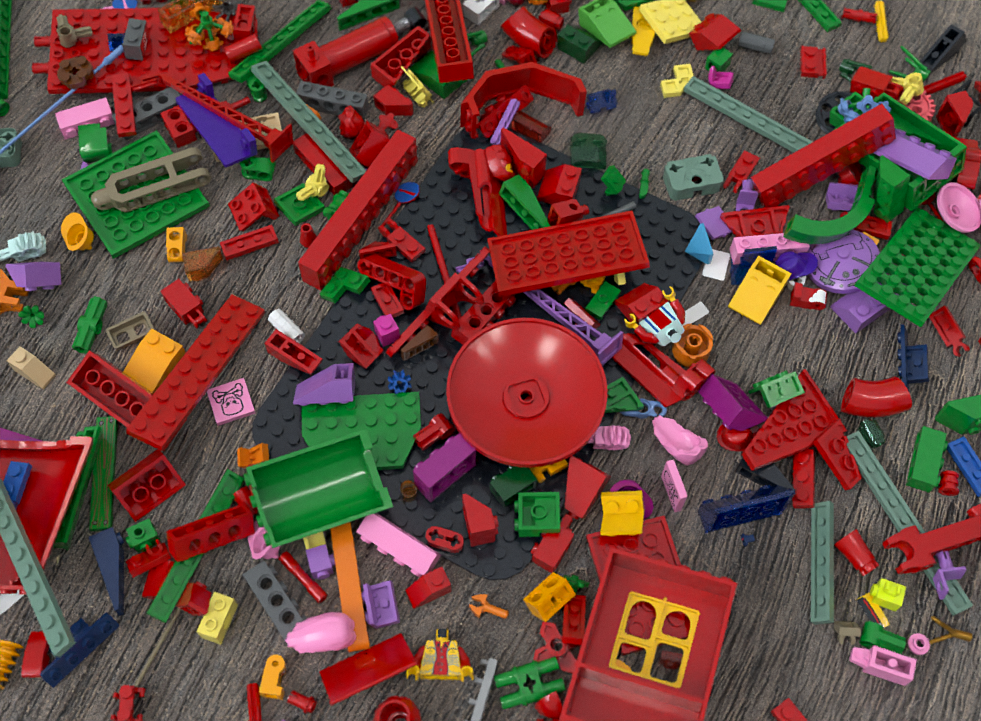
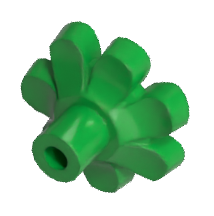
M26 305L23 307L24 311L18 313V316L23 318L21 322L23 324L29 322L30 328H35L36 323L42 325L44 322V312L39 311L37 305H34L32 308Z
M572 574V577L564 575L563 577L567 579L575 594L579 588L590 585L589 582L583 579L578 580L579 577Z

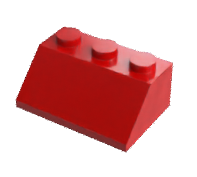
M157 449L107 486L136 522L186 484L165 455Z

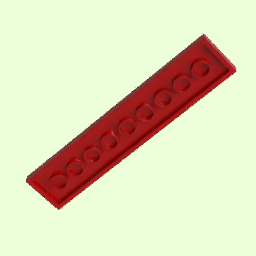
M231 294L127 427L126 434L163 451L263 317L265 309Z

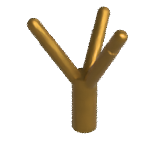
M931 616V619L949 631V634L929 640L930 645L952 637L969 642L972 640V633L951 628L935 616Z

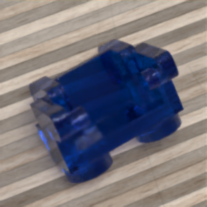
M606 89L587 94V107L590 113L601 112L600 108L606 107L607 110L617 108L616 89Z

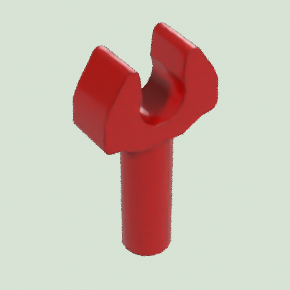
M245 97L232 104L226 100L221 103L236 110L251 102L249 97Z

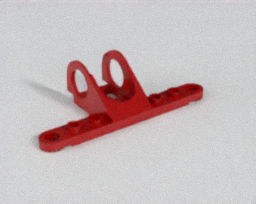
M486 246L480 250V254L478 253L459 274L455 272L433 295L425 310L400 335L399 339L392 344L393 347L390 346L385 353L390 358L406 342L408 343L416 336L415 333L419 328L421 330L429 324L428 320L458 331L460 329L459 319L449 309L453 304L459 301H466L475 305L476 303L482 305L485 302L481 292L467 277L470 276L472 278L479 270L477 267L489 255L490 250ZM464 285L467 286L475 294L476 298L471 296L463 288ZM446 313L453 322L449 321L444 314Z

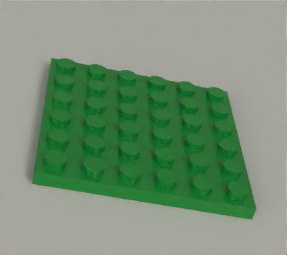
M157 130L62 179L63 184L113 259L166 231L167 228H171L210 207L209 202L199 188L129 212L120 211L115 207L107 210H100L94 207L91 201L92 194L106 187L105 184L111 174L174 154ZM184 169L176 172V174L180 175L186 173V170ZM169 174L156 177L152 181L150 179L138 183L137 186L132 185L123 188L118 193L124 194L169 179Z

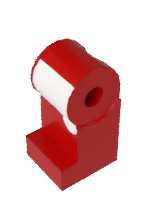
M795 282L791 291L790 306L814 310L826 308L827 292L825 290L803 287L802 283Z

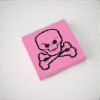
M244 378L207 390L218 426L255 414Z
M666 461L661 478L673 510L678 512L682 510L688 495L675 461Z

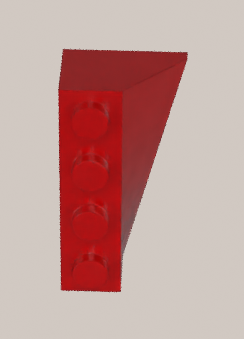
M420 26L413 29L370 64L372 78L383 87L388 84L391 86L395 85L405 72L401 67L403 66L406 70L413 62L431 49L430 34Z

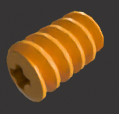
M0 640V682H8L9 679L4 674L13 672L8 668V665H16L12 657H20V654L15 650L24 648L8 640Z

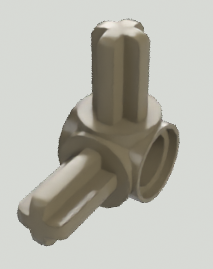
M60 14L57 17V34L62 46L72 47L78 38L93 35L90 26L74 29L73 26L69 25L66 15Z

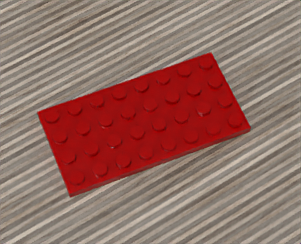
M633 210L487 239L499 297L650 268V262Z

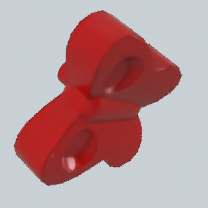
M394 114L379 115L380 124L378 127L383 130L387 127L397 129L398 123L393 119Z

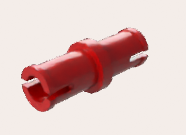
M844 7L842 18L856 20L859 23L863 21L875 24L878 13Z

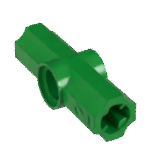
M96 296L90 299L85 314L79 317L77 324L78 332L72 345L73 350L86 354L91 349L95 336L99 335L102 330V318L108 304L106 300Z

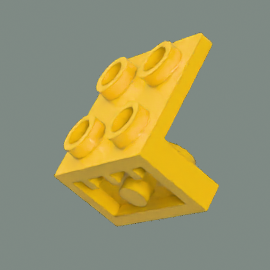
M642 491L602 492L603 518L600 530L601 535L633 536L642 534L645 513Z

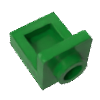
M614 165L609 166L601 178L608 187L604 192L606 195L620 193L626 182V179Z

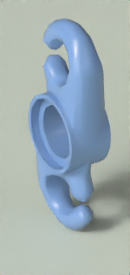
M640 399L642 404L647 407V412H620L624 416L644 419L648 416L657 417V413L654 411L655 407L662 409L659 415L663 417L667 413V408L659 401Z

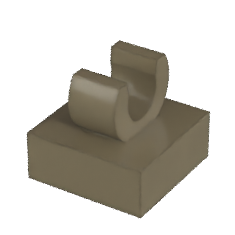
M834 621V630L838 633V642L843 644L844 637L849 636L850 644L854 645L856 642L855 636H861L859 625L856 622Z

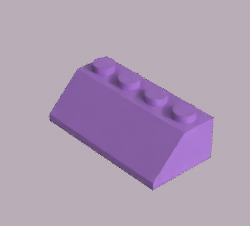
M895 129V140L874 152V154L883 155L891 162L928 180L948 179L957 158L951 156V152L942 149L939 151L935 149V145L927 142L924 144L920 142V138L916 136L909 137L905 135V131Z
M862 290L846 294L830 306L855 334L890 310L889 307Z

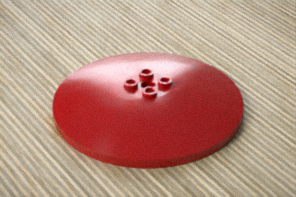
M514 318L500 321L473 335L456 354L448 373L446 388L447 405L452 421L458 432L475 450L496 462L509 466L529 468L560 462L581 450L598 430L605 413L608 396L606 376L600 360L593 349L580 336L568 328L537 318ZM523 394H529L531 395L532 399L529 401H524L521 399V396Z

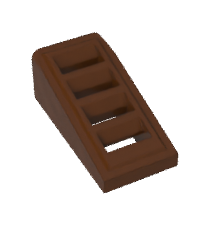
M426 326L401 349L402 359L405 361L439 342L438 334L431 327Z

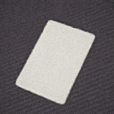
M712 249L714 255L711 264L705 263L702 275L724 281L730 254Z

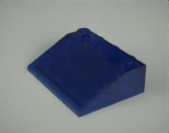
M766 485L756 491L745 490L736 496L729 494L719 500H705L700 505L698 513L705 533L782 515L795 495L794 489L778 485L773 487Z

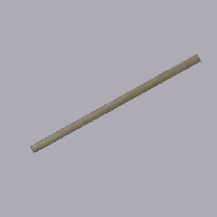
M177 608V610L175 611L163 635L161 636L150 658L148 659L137 681L135 682V687L138 688L140 682L142 681L145 673L147 672L154 657L160 649L163 641L169 633L172 625L178 617L181 611L180 608Z

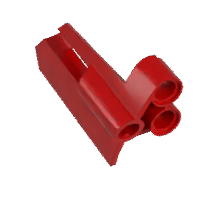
M459 147L449 149V168L455 174L471 179L476 214L479 217L480 226L486 231H494L497 236L507 235L504 199L498 194L502 181L492 176L485 150L476 149L474 151ZM481 187H482V195H483L484 215H483L482 201H481V191H480V188H481Z

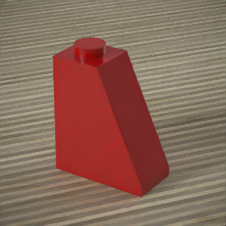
M571 456L569 459L565 509L569 511L568 515L578 520L579 517L583 519L587 516L611 476L591 464L582 462L576 456Z

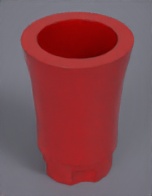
M855 529L834 544L862 576H865L879 566L874 559L875 556L863 541L858 529Z

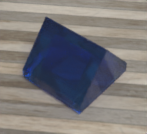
M125 33L107 34L109 51H114L123 44Z

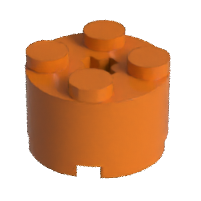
M692 323L683 325L685 331L681 334L680 341L672 345L671 351L674 358L687 369L690 368L691 364H696L700 361L701 358L707 361L713 347L712 333L700 324L698 326L692 325Z

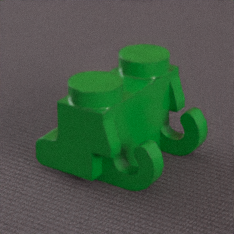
M343 190L335 194L333 202L324 208L323 216L330 220L349 194Z

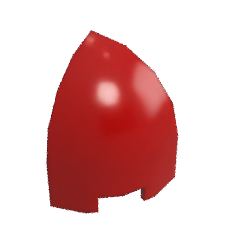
M556 691L545 696L535 704V709L540 715L546 718L560 719L563 707Z

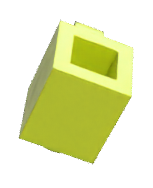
M881 578L871 587L872 603L896 612L902 606L906 586Z

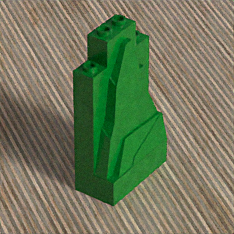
M854 92L844 100H850L851 103H855L862 96ZM883 92L873 100L875 103L881 101L889 102L888 106L891 108L889 113L894 118L895 129L905 131V135L909 137L916 136L920 138V142L924 144L926 142L931 143L939 151L941 149L949 151L952 157L957 158L948 179L928 180L897 165L910 175L904 206L913 211L964 170L967 146ZM838 105L834 106L830 111V124L837 129L846 124L843 120L844 116L838 111ZM874 153L868 154L858 162L866 168L870 165L876 167L875 174L877 175L881 156Z

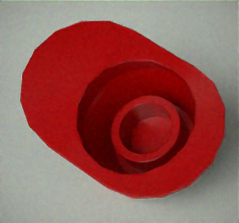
M859 162L852 163L838 172V183L858 185L863 173Z
M721 425L717 430V441L726 450L744 452L760 428L755 425L746 430L738 431L735 429L729 430L724 425Z

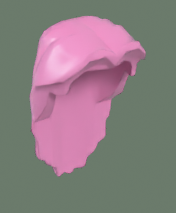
M659 415L652 420L654 435L667 452L682 464H694L706 453L708 447L707 440L684 429L674 419L663 418Z
M341 612L321 614L297 623L293 631L287 634L285 642L287 647H293L300 654L330 650L339 651L349 647L356 640V634L353 631L355 624L349 616Z

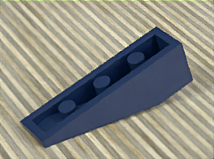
M111 527L90 536L89 540L114 611L119 616L124 615V549L122 544L125 541L121 532L117 533Z

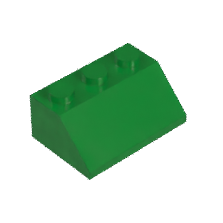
M883 155L879 159L873 193L875 200L874 213L878 218L888 223L903 212L910 175Z

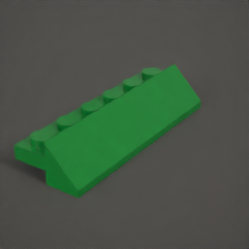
M100 426L85 427L84 431L77 432L76 436L93 437V446L53 548H64L66 550L70 548L103 438Z

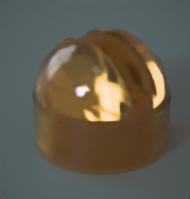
M405 480L400 486L401 493L406 498H411L417 493L416 484L411 480Z

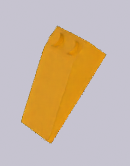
M151 328L139 343L123 372L154 394L186 352L181 344Z

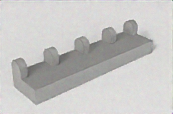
M489 658V661L481 659L480 664L487 666L483 679H475V683L481 685L477 700L470 698L468 702L475 706L471 721L482 720L498 666V660Z

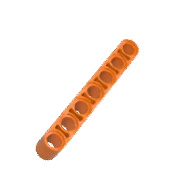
M351 522L330 528L342 613L349 616L355 624L353 631L356 634V640L348 647V652L370 649L352 525Z

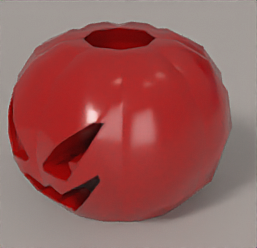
M391 696L378 705L373 721H395L399 718H403L406 721H421V715L415 703L408 697Z

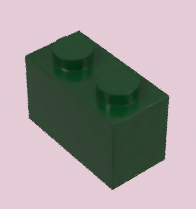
M509 466L505 473L502 475L497 474L491 479L490 491L502 507L505 508L518 499L519 492H529L535 488L537 478L528 467Z

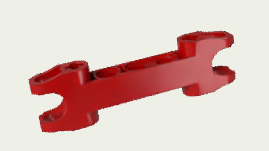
M981 504L966 511L970 517L969 519L920 534L917 526L914 525L904 528L897 534L887 538L882 543L885 549L898 548L906 556V561L895 568L897 573L921 572L937 564L933 556L938 552L950 551L980 541Z

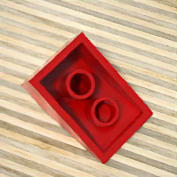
M503 127L501 129V145L506 148L511 157L512 170L516 173L515 176L519 174L533 189L545 175L547 154Z

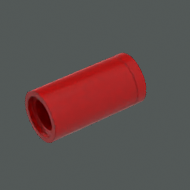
M254 33L224 47V50L232 64L262 50V46Z

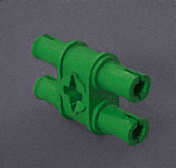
M556 657L539 662L532 660L530 663L517 667L515 665L512 667V670L495 675L494 679L497 688L513 683L519 684L520 688L518 692L500 697L503 710L521 704L526 707L528 706L527 704L539 701L555 691L557 693L566 691L562 678L543 683L540 680L542 674L559 669ZM526 674H528L531 680L536 681L533 684V692H531L528 686H524V683L527 681Z

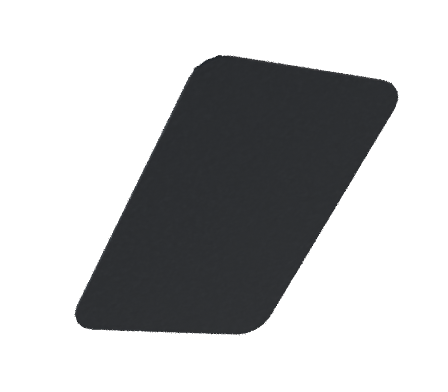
M465 127L453 138L420 184L418 197L407 203L395 219L398 226L425 247V252L414 262H410L397 249V256L386 258L423 273L426 278L424 303L411 310L404 309V314L393 318L399 328L400 335L425 310L429 300L444 285L427 226L430 224L434 225L450 277L456 272L457 266L467 264L466 259L473 258L478 253L480 254V250L485 246L489 249L488 238L498 237L494 231H486L480 226L479 217L476 214L471 179L455 174L449 168L448 150L451 148L459 147L475 151L476 149L485 150L493 145L490 143L493 134L489 138H485L480 128L476 129L479 138L472 139L470 133L466 132ZM508 128L509 131L547 154L545 172L548 169L563 164L582 168L581 179L575 196L580 206L586 204L589 208V215L583 216L582 220L603 216L628 203L635 202L636 208L633 209V213L650 262V268L624 272L626 283L623 285H618L614 281V275L606 276L603 283L606 281L621 290L617 299L646 283L658 287L661 291L664 290L666 295L671 294L672 291L669 287L671 286L676 294L675 299L681 302L703 263L685 252L700 225L697 218L692 213L652 194L647 193L644 198L640 199V189L626 182L620 193L606 195L604 192L608 187L601 180L604 172ZM543 178L532 189L536 198L538 196ZM481 187V188H480V191H481V201H482V210H483V215H484L483 195H482V187ZM504 200L507 235L531 230ZM538 201L547 218L552 204ZM389 227L388 231L391 234L393 230ZM383 236L382 239H381L379 242H388V241H387V239ZM484 260V266L478 268V272L472 278L470 276L467 277L481 294L496 280L494 270L487 260ZM369 277L370 282L361 294L346 290L333 305L304 346L321 357L323 361L312 375L292 366L288 368L258 410L253 421L252 438L256 445L260 443L268 444L269 460L308 448L302 437V406L299 404L293 405L297 384L333 364L354 363V396L395 393L394 388L392 390L388 388V385L391 383L388 381V377H392L394 370L396 372L404 370L405 376L410 375L411 380L408 382L412 386L407 388L406 392H419L421 430L429 425L433 417L443 413L454 426L455 431L446 439H439L425 450L420 449L415 442L403 469L378 470L383 488L387 487L393 507L377 513L440 553L441 557L473 575L490 581L509 579L521 573L532 561L533 554H531V550L536 543L540 544L543 539L541 537L542 533H540V537H519V531H515L514 519H518V513H515L514 502L503 508L490 491L491 479L497 474L502 475L505 473L509 465L491 460L476 450V465L431 503L414 484V467L419 462L426 461L435 449L442 448L451 436L455 437L459 434L449 413L446 388L451 364L463 345L451 337V328L428 320L429 324L427 326L431 327L438 334L439 342L434 346L404 361L401 357V349L390 358L385 352L390 346L393 347V343L383 347L379 340L383 352L366 369L355 363L346 355L338 341L355 324L370 328L376 335L373 321L384 315L371 292V287L382 282ZM580 281L575 285H569L560 295L556 294L552 287L540 289L566 309L568 307L564 302L568 298L574 299L585 309L595 296L594 293H591V288L585 287ZM464 285L463 288L471 296L476 298L475 294L467 286ZM392 287L394 293L396 294L400 302L401 290ZM523 292L516 293L514 304L510 308L507 307L505 309V313L499 320L496 319L493 322L497 323L514 318H537L562 325ZM459 301L458 306L461 315L463 316L473 304ZM615 303L612 304L602 320L592 316L600 324L596 330L602 334L606 333L611 338L620 331L624 332L623 334L632 333L637 335L634 332V328H628L625 325L624 319L628 322L629 320ZM445 313L444 316L449 321L453 322L452 319ZM419 328L415 334L417 335L421 329ZM590 334L589 338L595 341L597 338ZM640 344L634 345V346H636L646 357H649V355L651 354V353H650L646 348H644L642 345H640ZM612 358L602 366L607 385L621 377H624L630 387L635 382V379ZM523 394L521 396V399L524 400L525 398L531 395ZM617 412L604 413L600 426H609ZM587 443L572 456H576L582 462L588 463L595 451L593 443ZM568 457V458L565 459V460L567 461V463H568V467H569V459H570V457ZM568 467L550 476L547 470L544 471L542 474L546 479L542 483H539L537 480L536 487L529 492H559L561 510L566 498ZM462 494H468L491 508L492 515L497 516L499 527L498 534L495 535V542L471 547L462 508ZM438 526L458 532L464 540L463 548L457 553H451L432 547L426 541V531L430 527ZM438 533L430 535L433 541L439 538ZM454 538L453 541H450L452 547H455L456 544H459L458 539Z

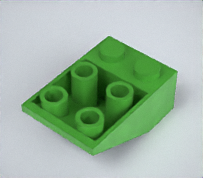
M594 0L578 8L579 25L609 48L637 34L635 28L613 0Z

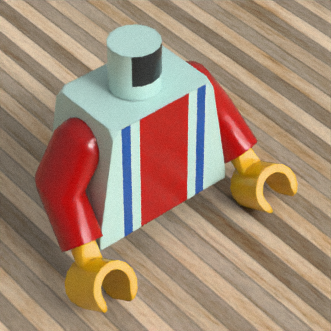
M669 286L672 291L670 295H666L664 290L662 291L664 297L670 300V304L669 302L665 303L640 321L639 325L634 314H630L632 322L624 319L625 325L628 328H634V332L645 343H658L661 346H666L670 342L677 343L681 339V334L685 331L682 325L685 323L686 313L679 300L675 299L676 294L671 286Z

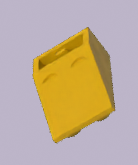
M758 256L728 307L761 325L787 285L792 273Z

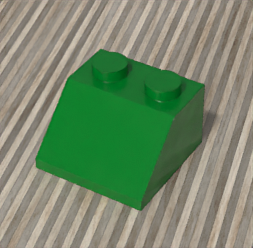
M981 395L947 401L935 416V420L961 435L967 433L975 435L981 432Z

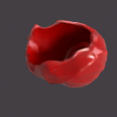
M348 105L338 117L341 124L339 126L341 135L348 139L357 137L364 126V120L352 106Z

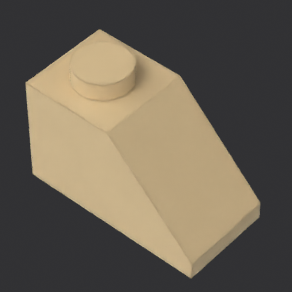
M20 346L7 360L15 372L41 389H44L56 376L36 356Z

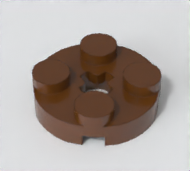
M84 56L68 60L64 59L59 63L60 67L58 68L57 76L61 84L66 85L67 88L78 89L87 85L86 81L94 76V69Z

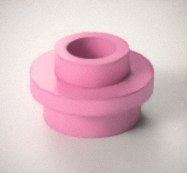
M917 633L909 637L908 648L916 655H924L929 651L930 643L927 637ZM916 641H920L922 643V647H919L916 644Z

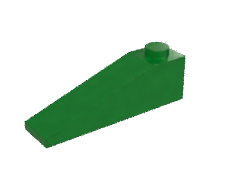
M360 0L337 17L338 29L342 31L400 9L399 0Z
M519 174L503 182L498 194L531 230L550 226L532 188Z

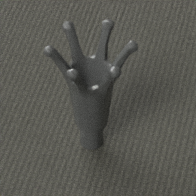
M219 0L223 4L212 5V7L222 9V12L216 16V19L225 14L227 15L225 21L229 22L231 14L235 16L234 12L237 10L238 4L243 3L241 0Z

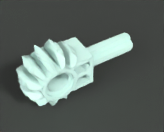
M34 231L18 234V237L8 240V248L0 250V262L12 257L18 262L29 258L42 257V254L46 253L47 245L44 236H41V233H34Z

